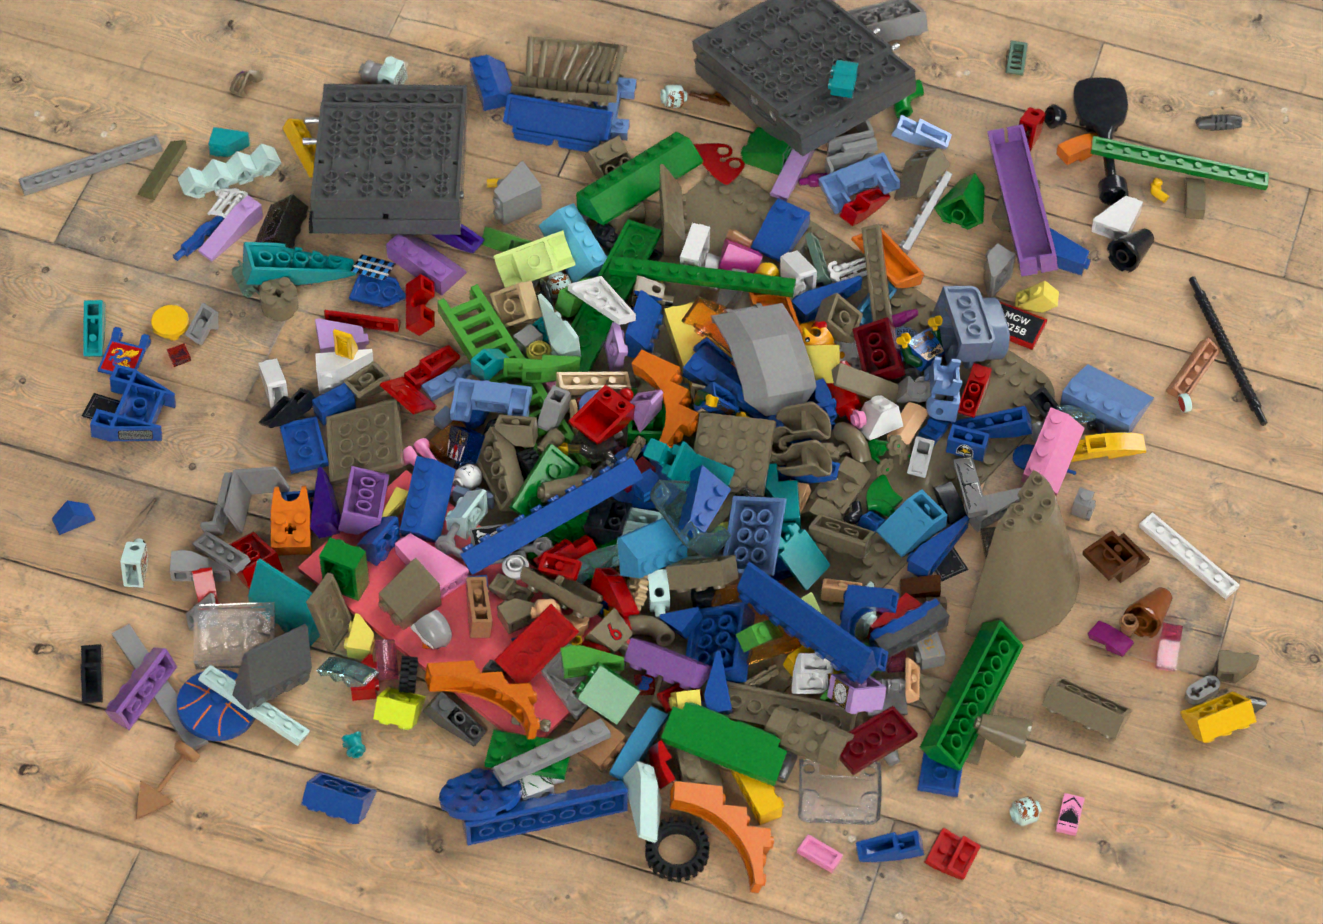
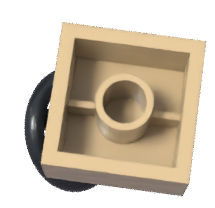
M541 279L539 281L540 292L536 293L532 281L518 283L490 293L496 314L505 328L514 327L542 317L538 300L539 294H542L554 309L551 293L545 280Z

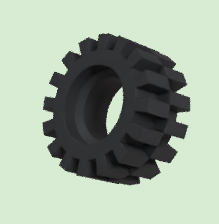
M529 447L516 454L525 480L539 459V455L533 447Z
M402 656L399 692L415 693L418 657Z

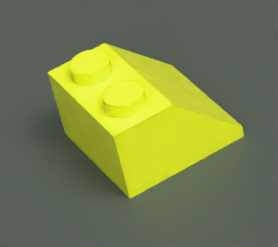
M387 687L377 696L373 719L379 720V723L384 725L395 724L400 729H412L418 722L426 696L399 692V689Z

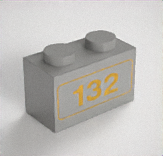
M938 631L912 645L915 650L913 653L916 663H919L921 670L944 666L946 655Z

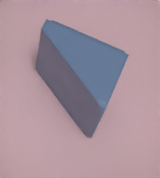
M445 405L434 416V425L450 434L452 432L450 429L457 427L461 421L451 420L450 408Z

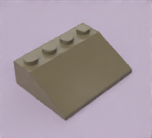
M660 164L659 202L664 256H680L687 239L685 234L688 233V222L684 223V219H687V209L683 208V205H686L685 194H682L680 184L664 164Z

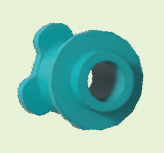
M360 731L350 735L346 734L342 737L344 741L342 745L344 748H347L346 754L348 757L359 758L366 751L365 745L362 744V738H360L362 736Z

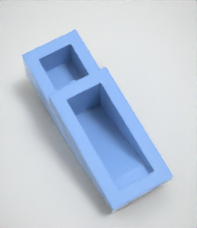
M901 115L895 124L891 136L923 147L947 149L952 134L922 119L915 122Z

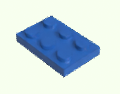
M317 416L292 421L280 426L291 474L329 466Z

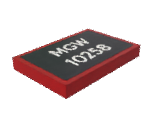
M1000 302L1008 323L1010 342L1033 350L1048 319Z

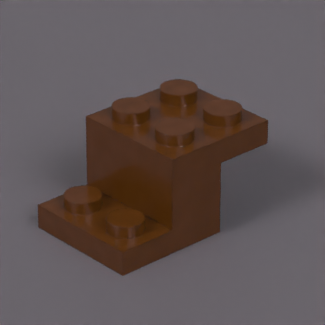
M1113 530L1084 549L1082 553L1108 581L1115 577L1120 583L1150 562V558L1125 533L1118 536Z

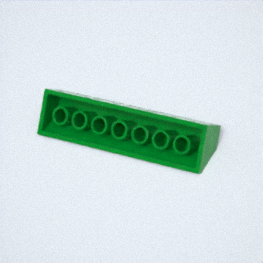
M675 132L577 192V209L581 214L605 225L659 191L660 164H664L677 180L701 165L703 159L690 138Z
M1001 620L984 622L919 746L931 760L957 771H961L979 735L976 733V728H973L976 717H980L981 714H990L1024 646Z

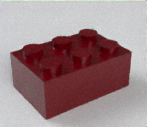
M888 317L852 329L862 371L888 381L906 375L899 344L896 342L895 328Z

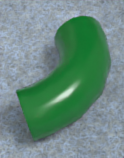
M920 79L916 80L915 93L893 105L898 119L901 115L908 118L913 113L911 101L924 95Z

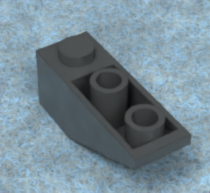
M443 692L437 694L422 711L437 725L472 746H476L487 732Z

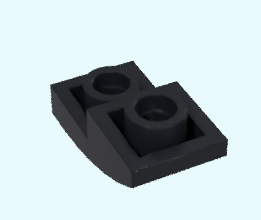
M951 481L933 487L938 505H942L944 512L947 514L948 524L959 521L967 516L961 498Z

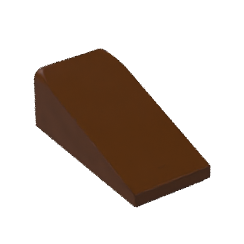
M941 575L900 579L901 597L905 593H908L913 598L940 597Z

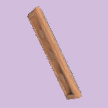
M1209 337L1199 342L1166 389L1168 394L1176 398L1184 393L1190 396L1221 351Z

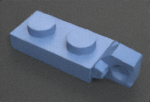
M468 363L460 368L455 367L422 384V389L429 399L434 401L454 391L457 378L466 379L469 375H473L471 373V366Z

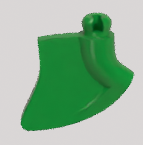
M882 474L873 481L867 491L866 507L867 510L878 511L889 518L896 511L894 508L903 501V498L892 489L886 475Z

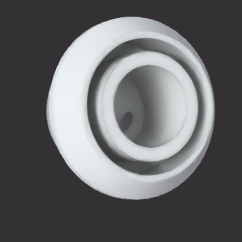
M510 555L504 559L502 570L506 576L520 580L523 566L529 567V563L521 555Z

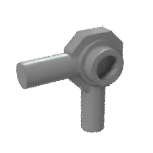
M453 523L447 534L439 536L435 547L446 555L452 553L463 560L460 556V553L463 551L455 547L456 544L453 539L460 526L457 523Z
M548 537L537 538L533 544L524 545L519 548V551H525V553L534 552L539 556L553 547Z

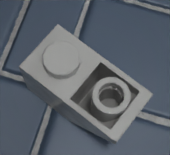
M553 385L544 400L537 422L538 428L545 431L558 428L570 408L571 393Z

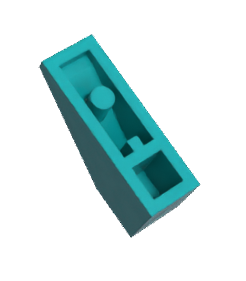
M84 300V357H103L106 324V303L103 300Z

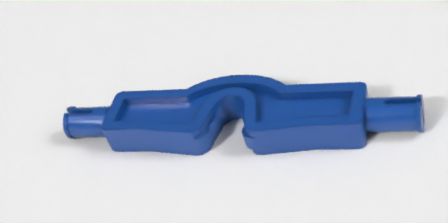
M217 215L211 221L202 224L189 239L181 244V249L173 254V258L179 261L184 255L188 257L204 244L205 235L210 237L225 218Z

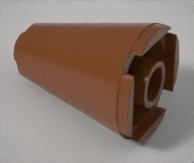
M1159 587L1127 607L1124 615L1128 613L1133 614L1139 621V626L1134 634L1139 637L1150 636L1149 638H1153L1159 633L1173 599L1169 590Z

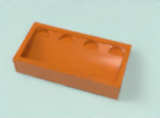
M881 228L887 279L897 288H909L920 285L924 273ZM862 234L853 236L851 240L864 253Z

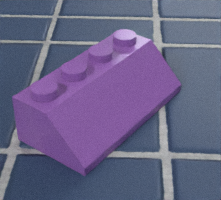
M397 234L386 244L387 258L415 277L422 274L434 281L435 291L440 295L448 291L467 273L466 270L414 234Z
M351 466L338 531L358 535L380 525L389 474Z
M631 638L624 657V661L630 663L629 667L640 671L641 668L646 669V674L654 677L661 675L663 676V681L672 684L676 681L680 683L679 687L686 690H691V688L699 689L709 679L712 666L652 642Z
M153 648L151 652L145 655L141 665L132 672L131 678L120 688L115 699L109 702L105 712L111 720L127 730L131 729L177 668L167 649Z

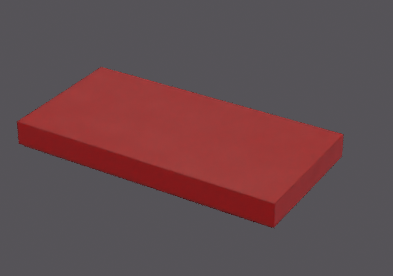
M550 604L494 661L517 684L529 683L579 631Z

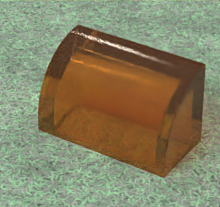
M453 420L429 440L430 451L444 464L452 460V458L447 456L449 437L454 435V432L450 434L452 432L450 429L456 427L453 430L459 428L463 432L461 435L470 433L461 421ZM467 438L466 441L472 442V438Z

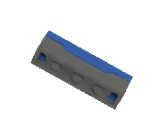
M936 598L926 601L919 608L907 611L904 616L892 619L884 627L874 629L870 634L869 645L871 647L883 648L889 652L888 658L947 627L950 615Z

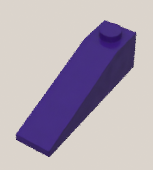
M319 467L317 471L310 528L320 539L340 533L338 527L341 517L333 486L330 483L329 476L322 467Z

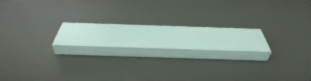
M211 664L199 676L198 680L295 745L298 746L308 736L310 730L268 702L247 710L232 695L236 681Z

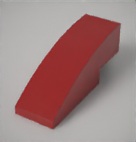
M878 186L859 193L854 201L844 204L839 217L854 226L874 214L891 196L888 193L883 194Z
M585 534L573 543L564 539L545 552L582 561L599 551L593 540ZM544 553L533 559L537 565L540 564Z

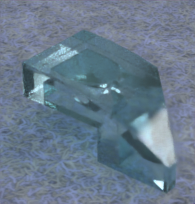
M1063 405L1057 406L1056 409L1069 414L1073 419L1081 423L1096 419L1094 413L1077 406Z

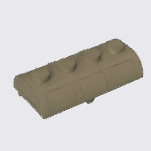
M525 566L522 568L520 578L521 581L528 584L527 589L538 593V591L542 592V597L545 599H555L558 601L560 608L574 610L572 614L581 619L584 616L594 617L603 607V604H601L603 596L577 581L564 579L565 577L558 575L556 580L537 569Z

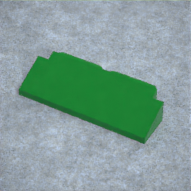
M685 702L683 710L673 706L660 739L667 745L771 786L776 784L787 753L786 750L778 748L781 739H778L776 735L741 721L735 722L723 714L692 702Z

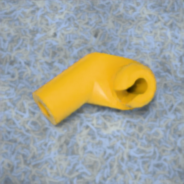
M1154 178L1150 184L1151 194L1163 203H1166L1169 195L1162 191L1161 185L1163 181L1160 178Z

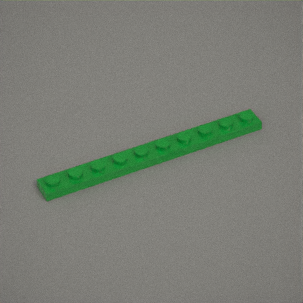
M1093 136L1091 140L1090 154L1265 191L1268 188L1269 172Z
M612 256L609 267L610 275L634 278L641 276L651 280L792 298L796 285V279L619 256Z

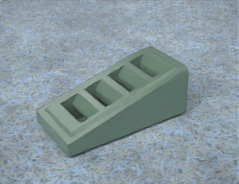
M1011 40L1006 73L1024 75L1028 43ZM1013 50H1015V51H1021V52H1023V53H1016V52H1013ZM1012 56L1022 57V59L1013 58ZM1011 61L1021 62V64L1011 63ZM1010 66H1012V67H1018V68H1021V69H1020V70L1010 69Z

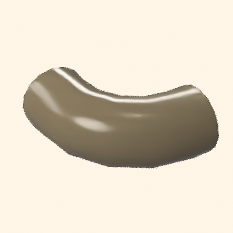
M846 422L837 423L833 430L836 440L843 441L848 445L852 459L860 463L872 460L868 442L863 433L852 424Z
M647 615L629 616L633 635H648L660 646H667L674 640V632L664 621Z

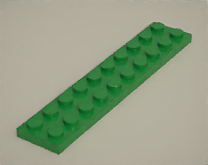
M629 219L626 221L597 276H602L625 303L634 288L636 278L610 275L609 267L612 256L649 260L662 235V231ZM583 302L571 325L579 337L581 351L579 372H590L606 342L611 324L614 322L586 302Z

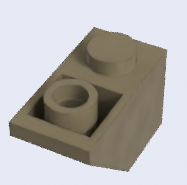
M1219 650L1216 660V677L1221 682H1238L1256 669L1259 655L1249 652L1238 653L1231 650Z

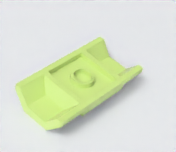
M563 231L493 256L505 288L518 283L533 282L576 266Z

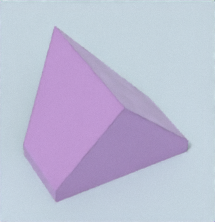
M662 390L637 393L630 401L635 406L634 421L639 433L662 409Z

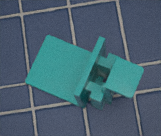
M651 438L643 454L645 457L656 461L663 468L661 472L679 489L684 491L687 490L690 484V471L701 465L727 486H729L735 473V469L697 454L684 441L681 446L674 444L670 448L667 444Z
M797 523L782 524L777 558L782 559L803 590H808L830 567V563L805 529H800Z

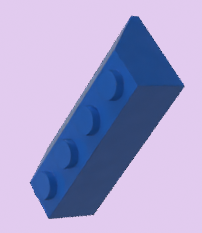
M416 456L400 526L401 536L405 537L411 533L421 540L436 543L442 534L456 469L435 459Z

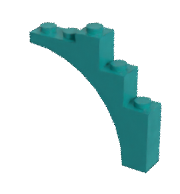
M777 463L769 464L764 495L769 498H785L786 506L783 524L797 523L801 529L798 481L786 480L779 482Z

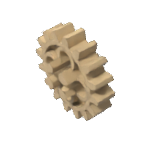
M647 575L642 578L630 577L626 584L639 611H641V605L644 606V602L647 599L646 592L649 589L647 588L649 584Z

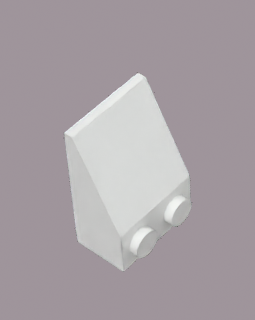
M372 349L358 350L353 360L338 356L335 352L315 353L319 394H324L343 384V380L373 362Z

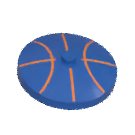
M218 669L233 680H237L238 673ZM203 672L192 676L184 683L177 697V714L182 725L193 735L210 741L229 740L243 734L255 721V717L200 682L198 679Z

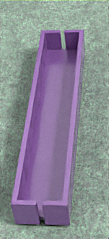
M1021 124L1007 127L1008 143H1005L1004 128L988 131L989 147L1021 277L1038 274L1039 270H1041V273L1058 270L1057 255L1024 126Z

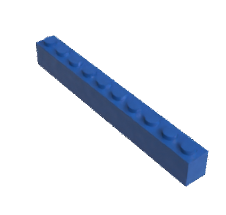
M624 456L615 461L617 465L612 468L609 465L599 470L600 474L594 478L592 475L582 480V485L578 487L573 485L564 490L566 494L560 497L558 494L547 500L549 503L542 507L539 504L530 509L532 513L524 516V514H521L514 518L515 523L509 526L504 524L496 529L497 533L492 536L488 533L479 538L480 542L473 546L470 543L463 547V552L460 553V556L471 575L643 479L633 458L629 457L627 459Z

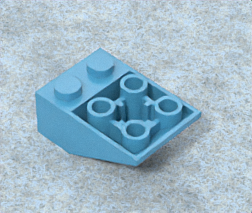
M921 489L909 497L876 532L902 558L946 527L947 514Z

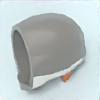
M438 610L426 614L410 626L413 632L417 633L422 640V648L424 649L431 648L435 650L440 647H446L452 638L450 625L445 616Z

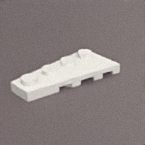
M602 276L568 284L569 292L618 325L636 321V314Z

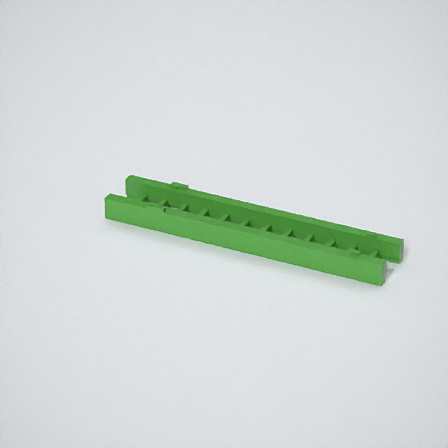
M478 284L471 286V290H469L470 301L450 308L444 298L437 301L438 313L469 362L483 349H502L509 358L525 359ZM477 309L479 314L460 322L457 317ZM484 322L487 325L486 328L470 335L465 331ZM491 336H494L496 339L477 349L474 345ZM502 373L495 377L493 376L489 381L502 383L513 378L503 377ZM521 382L517 384L532 387L533 394L530 406L537 403L540 410L529 414V417H537L538 420L548 393L541 383ZM563 418L557 429L565 437L563 443H568V446H572L571 444L578 440ZM537 428L538 438L548 433V431ZM535 443V446L533 447V449L536 450V453H538L539 458H540L541 453L537 450L536 447H537L538 445H537V443ZM568 451V457L573 459L580 467L587 466L591 468V460H588L579 451Z

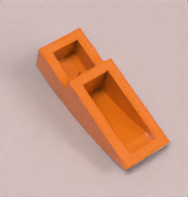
M1089 133L1066 140L1058 144L1056 154L1067 166L1077 160L1082 162L1093 156V154H1090L1091 140L1097 134Z

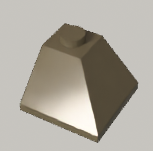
M373 361L343 380V383L358 398H363L383 392L384 389L379 384L390 380V376Z

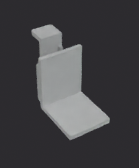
M869 119L856 126L858 133L837 137L828 142L824 168L827 175L834 173L835 169L845 168L875 156L874 152L878 151V147Z
M275 466L233 470V474L232 472L224 473L213 521L201 522L200 527L204 532L208 531L214 536L223 535L225 525L230 520L239 533H243L251 495L273 493L274 487L278 486L280 492H289L290 486Z

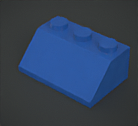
M489 55L469 58L470 73L483 111L506 107L508 94L515 95V93H511L512 83L505 63Z
M640 290L633 310L636 314V321L629 322L625 333V345L628 347L627 356L636 358L641 350L653 354L655 345L653 341L658 339V326L662 325L664 321L662 306L645 291Z
M320 772L307 781L301 805L306 806L310 811H321L329 817H339L345 819L347 823L359 824L365 819L377 790Z

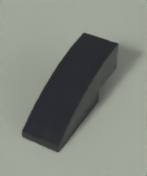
M300 388L291 398L283 396L259 421V424L268 428H274L290 423L308 412L313 407L312 400L316 397L311 391Z
M101 644L81 646L82 704L103 702V647Z

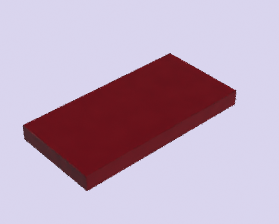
M891 706L848 732L853 734L854 737L846 743L839 760L852 775H855L918 737V733L894 706Z

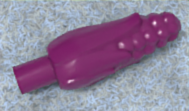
M813 173L808 175L807 178H800L799 185H808L812 188L820 187L819 178L827 175V173Z
M910 309L892 315L894 328L901 327L918 316V310Z

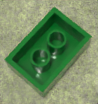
M330 537L319 555L322 580L327 573L333 574L341 594L359 601L369 585L366 551L361 547H354L346 544L343 540H336Z

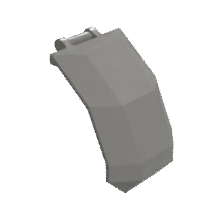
M757 303L751 307L734 310L729 308L725 309L723 314L711 316L712 323L716 324L729 346L740 379L745 402L764 416L777 414L784 407L808 401L816 389L814 371L800 330L783 303L762 306L761 303Z

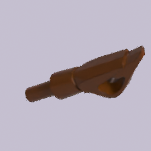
M691 91L689 93V96L700 98L702 101L730 106V103L718 92L710 95L702 92L701 94Z

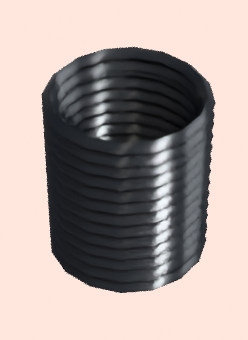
M713 586L707 587L706 590L695 591V588L691 589L693 608L698 607L701 609L720 605L719 589H714Z

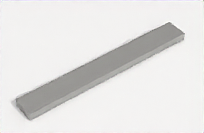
M154 135L18 180L26 196L163 151L157 136Z
M130 624L113 632L112 636L135 670L141 665L145 655L149 652ZM167 680L154 699L181 740L194 750H197L208 744V740L193 735L182 725L177 714L178 695Z

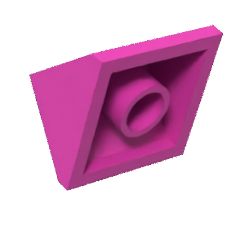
M725 239L718 269L732 271V268L747 270V273H754L760 265L763 256L756 250Z

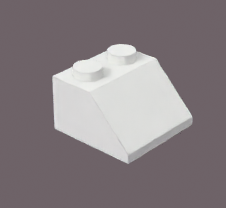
M882 395L874 396L871 400L864 403L861 411L865 413L867 422L859 430L868 440L903 427L899 406Z

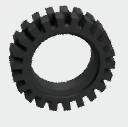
M679 816L678 821H674L673 817H669V822H666L665 819L661 820L657 841L654 843L646 840L645 858L648 861L649 868L653 867L652 872L655 875L659 872V877L662 879L667 876L670 882H672L673 878H677V882H681L683 877L685 881H688L691 875L694 878L698 876V871L702 872L704 870V865H707L709 858L707 834L704 835L705 830L703 827L699 829L697 822L691 824V819L689 818L684 822L682 817ZM680 834L690 838L697 850L690 861L683 864H671L660 856L658 851L659 844L667 836Z

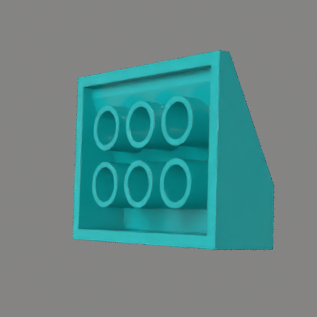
M259 559L256 563L248 593L250 608L254 612L264 615L269 622L278 624L286 633L305 624L308 627L309 645L312 646L321 636L306 603L312 592L262 559Z

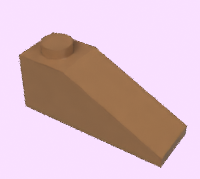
M466 577L470 638H490L492 615L486 577Z

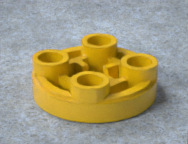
M177 305L160 307L151 318L153 332L160 337L169 338L172 341L178 340L180 335L185 333L189 327L187 312Z

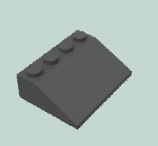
M305 624L244 653L232 695L247 710L259 707L264 702L270 699L273 700L278 695L289 692L294 687L300 684L303 685L309 680L312 663L308 627Z

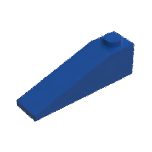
M853 277L795 296L791 303L797 319L802 324L815 320L823 299L835 293L847 299L861 290L862 277Z
M1025 406L975 416V418L970 417L956 420L955 423L951 422L954 425L990 434L989 438H1014L1032 434L1031 417Z
M968 516L963 517L920 545L915 552H911L907 558V571L918 577L933 575L968 529Z

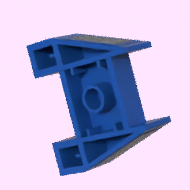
M116 364L110 377L111 392L123 396L115 414L96 409L90 423L91 437L110 442L162 441V427L157 425L156 421L163 405L176 408L175 393L136 369Z

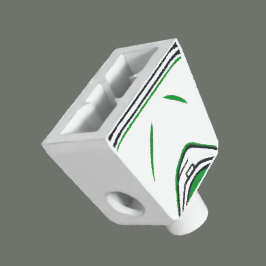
M528 775L519 779L522 802L529 798H541L554 793V784L563 783L564 780L536 775Z

